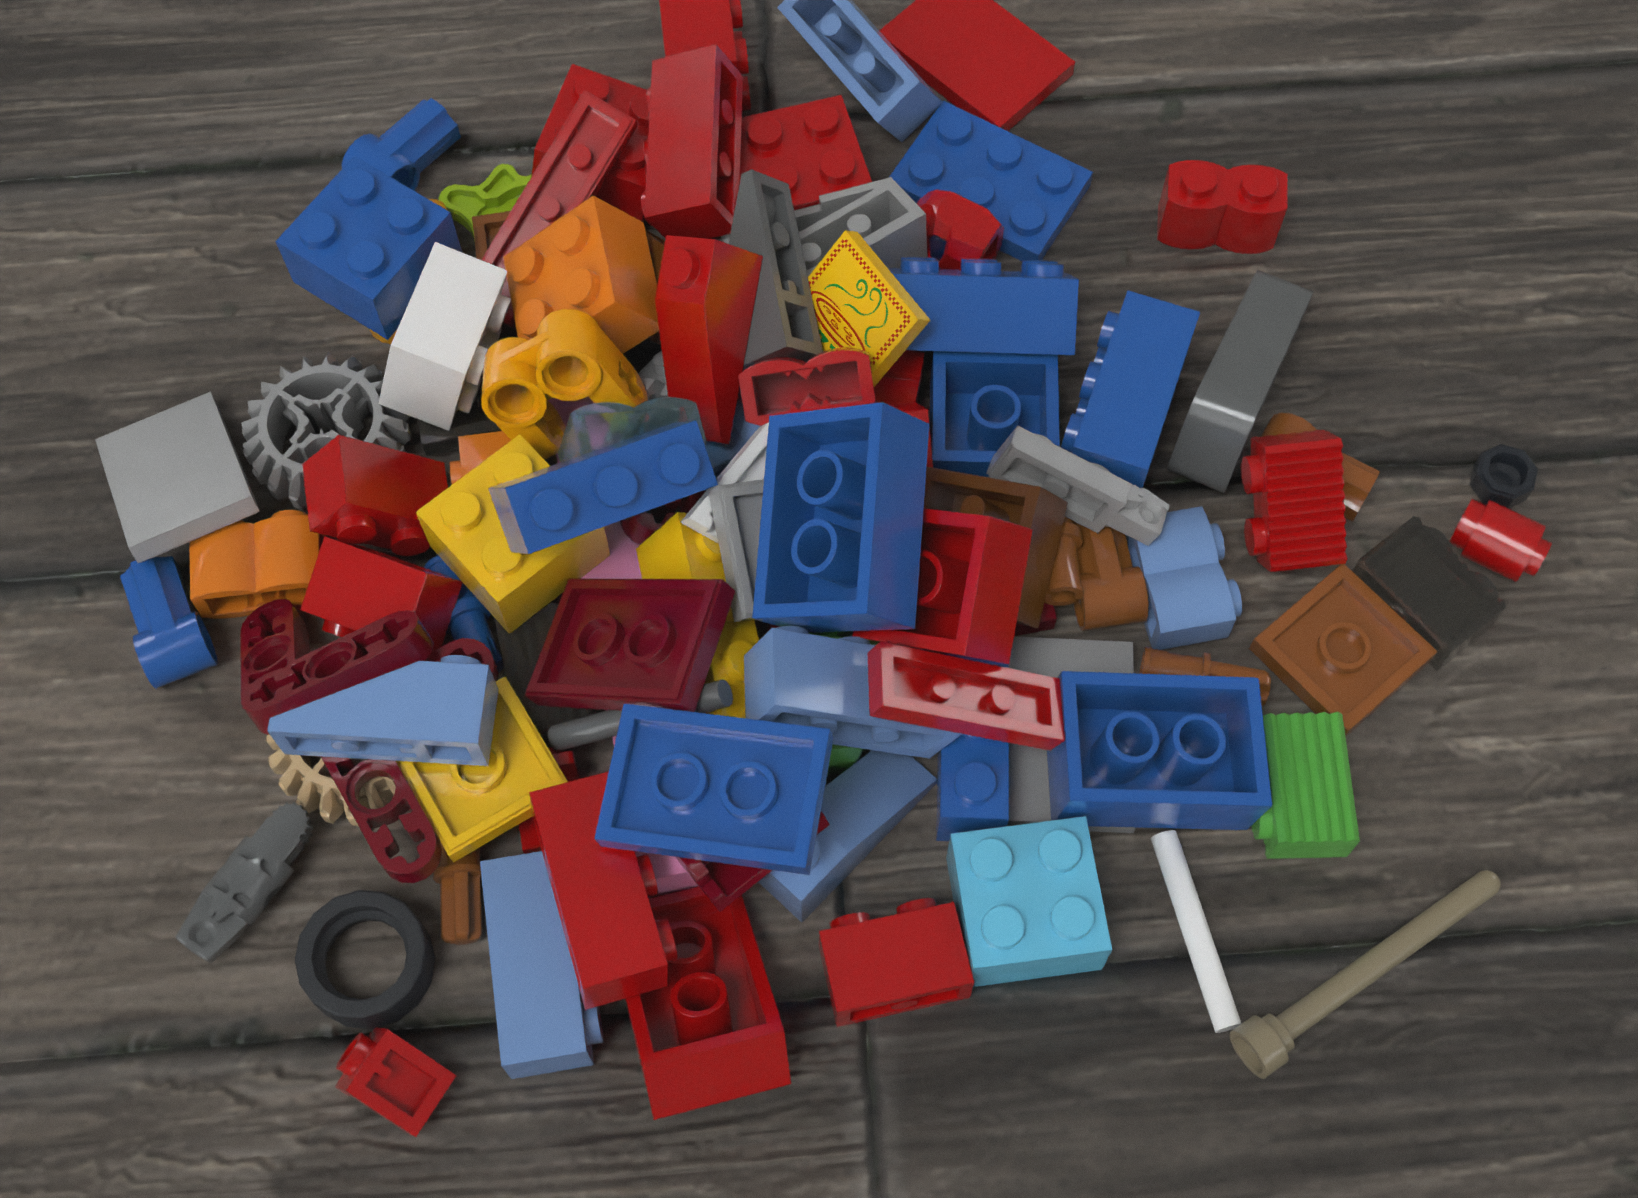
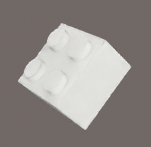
M437 242L434 243L391 343L378 404L448 431L451 428L457 410L469 414L482 381L481 376L483 374L485 354L488 348L499 340L502 331L501 326L511 302V298L501 295L507 270Z

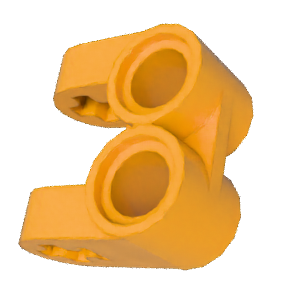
M561 309L552 312L541 320L537 328L536 337L530 340L522 337H508L495 342L488 348L485 354L481 397L483 411L510 440L520 434L544 460L567 449L569 444L565 424L560 414L548 400L556 398L562 401H577L589 396L603 414L614 423H619L648 407V397L644 384L634 367L600 328L597 321L589 314L576 309Z

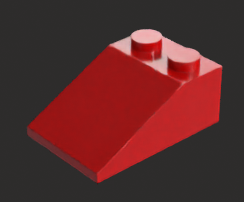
M699 886L649 898L655 921L664 918L668 919L678 956L677 960L667 962V987L625 998L653 1120L790 1085L791 1077L784 1028L742 895L721 912H719Z

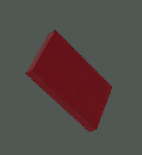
M569 578L524 696L538 706L622 711L623 704H633L695 712L736 591L723 579Z

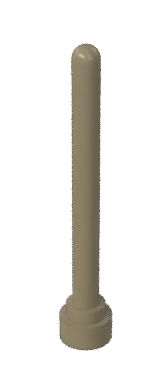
M1489 870L1478 872L1275 1017L1272 1014H1267L1263 1018L1256 1015L1251 1016L1230 1031V1040L1237 1055L1246 1067L1259 1078L1265 1079L1288 1062V1053L1295 1047L1294 1039L1496 895L1501 887L1498 875Z

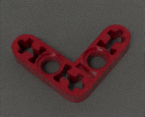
M275 599L255 609L247 616L241 626V705L259 731L270 735L267 730L271 717L412 663L425 661L433 650L434 642L416 613L405 610L389 614L310 652L307 624L290 600Z
M461 638L449 642L431 652L425 660L441 662V658L448 655L472 657L482 664L489 665L495 682L498 681L499 672L491 651L484 643L475 639ZM321 756L373 854L386 873L392 879L401 883H416L425 880L434 873L441 861L442 847L440 840L396 761L367 759L355 766L351 758ZM375 777H387L393 780L396 786L395 794L387 805L378 809H368L360 804L359 793L367 781ZM409 809H412L411 813L405 814ZM398 819H400L414 842L426 839L417 846L420 857L414 862L407 863L402 856L391 859L400 849L387 825L395 823ZM380 827L377 832H374L375 828Z

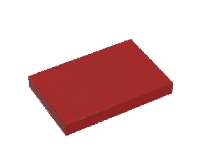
M915 0L879 30L931 88L956 107L1006 131L1015 126L1074 73L1075 61L994 0Z

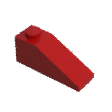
M666 235L655 304L671 422L679 423L696 420L704 441L729 445L740 387L738 375L743 370L763 256L716 239Z

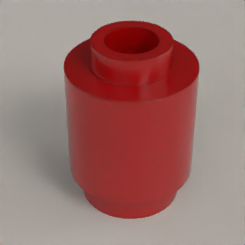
M1471 499L1448 544L1461 549V557L1517 582L1523 572L1533 577L1536 575L1550 550L1552 542L1541 538L1546 525L1492 500H1489L1485 505Z

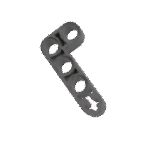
M1256 271L1196 392L1168 463V471L1225 493L1314 291L1263 271Z

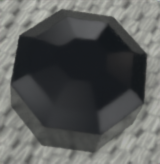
M1499 444L1480 454L1473 466L1469 485L1483 504H1487L1489 500H1492L1502 506L1512 508L1526 501L1534 490L1538 468L1524 450Z

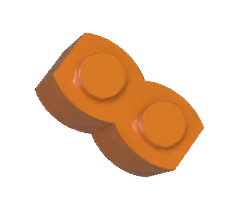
M283 510L274 513L271 518L256 523H246L240 520L189 542L190 600L202 618L210 619L248 616L258 607L275 599L290 600L296 610H300L324 536L326 535L310 532L308 515L305 512Z

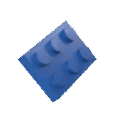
M942 101L943 103L937 108L889 177H892L915 203L928 192L937 189L954 192L987 208L1004 227L1000 251L1020 261L1042 260L1091 186L1093 172L950 103Z
M623 704L594 839L601 847L810 875L834 739L832 732L828 728Z

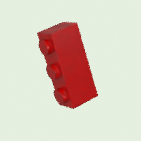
M717 44L652 61L651 87L647 89L646 93L647 106L650 112L649 135L644 142V156L647 163L646 190L643 191L641 196V207L648 224L653 226L665 239L666 235L709 239L731 234L740 185L743 76Z
M609 771L529 792L534 826L585 1010L667 987V962L678 959L668 919L664 918L655 921L648 897L658 895V888L648 854L636 857L635 851L601 847L594 839Z

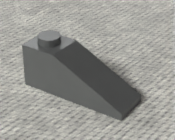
M751 169L741 174L729 239L730 245L763 256L742 372L751 365L769 358L791 357L806 362L816 354L823 352L789 184Z

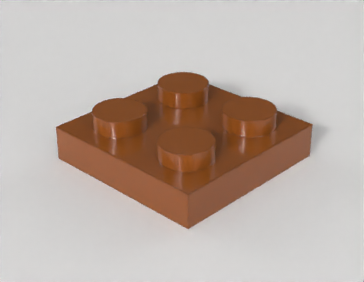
M1345 564L1339 565L1255 637L1249 647L1315 714L1322 712L1328 714L1334 712L1342 713L1345 737L1431 662L1438 652Z

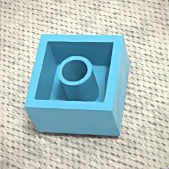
M1086 816L952 833L950 835L946 860L953 902L955 903L974 979L973 987L1102 970L1112 952V945Z

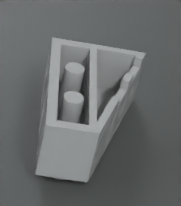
M892 177L819 196L820 204L794 211L807 276L811 274L845 230L858 232L887 268H900L901 257H927L926 213ZM730 234L712 239L729 244Z

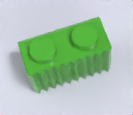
M1297 712L1290 715L1286 713L1263 715L1272 807L1252 825L1254 838L1264 839L1266 846L1265 856L1267 859L1347 857L1360 842L1342 713L1334 712L1328 714L1322 712L1314 714L1309 712L1302 715Z

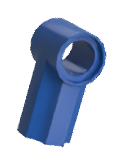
M432 98L428 101L423 99L380 137L370 133L356 139L349 146L343 157L342 168L355 156L415 191L420 180V173L461 138L458 125L452 120L446 109Z
M173 556L154 557L137 563L136 560L131 562L128 570L121 574L120 578L138 630V634L133 636L135 651L151 685L156 689L218 665V657L212 639L202 618L196 611L194 612L182 573Z

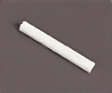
M1168 830L1151 837V841L1215 1033L1235 1029L1242 1023L1176 830Z

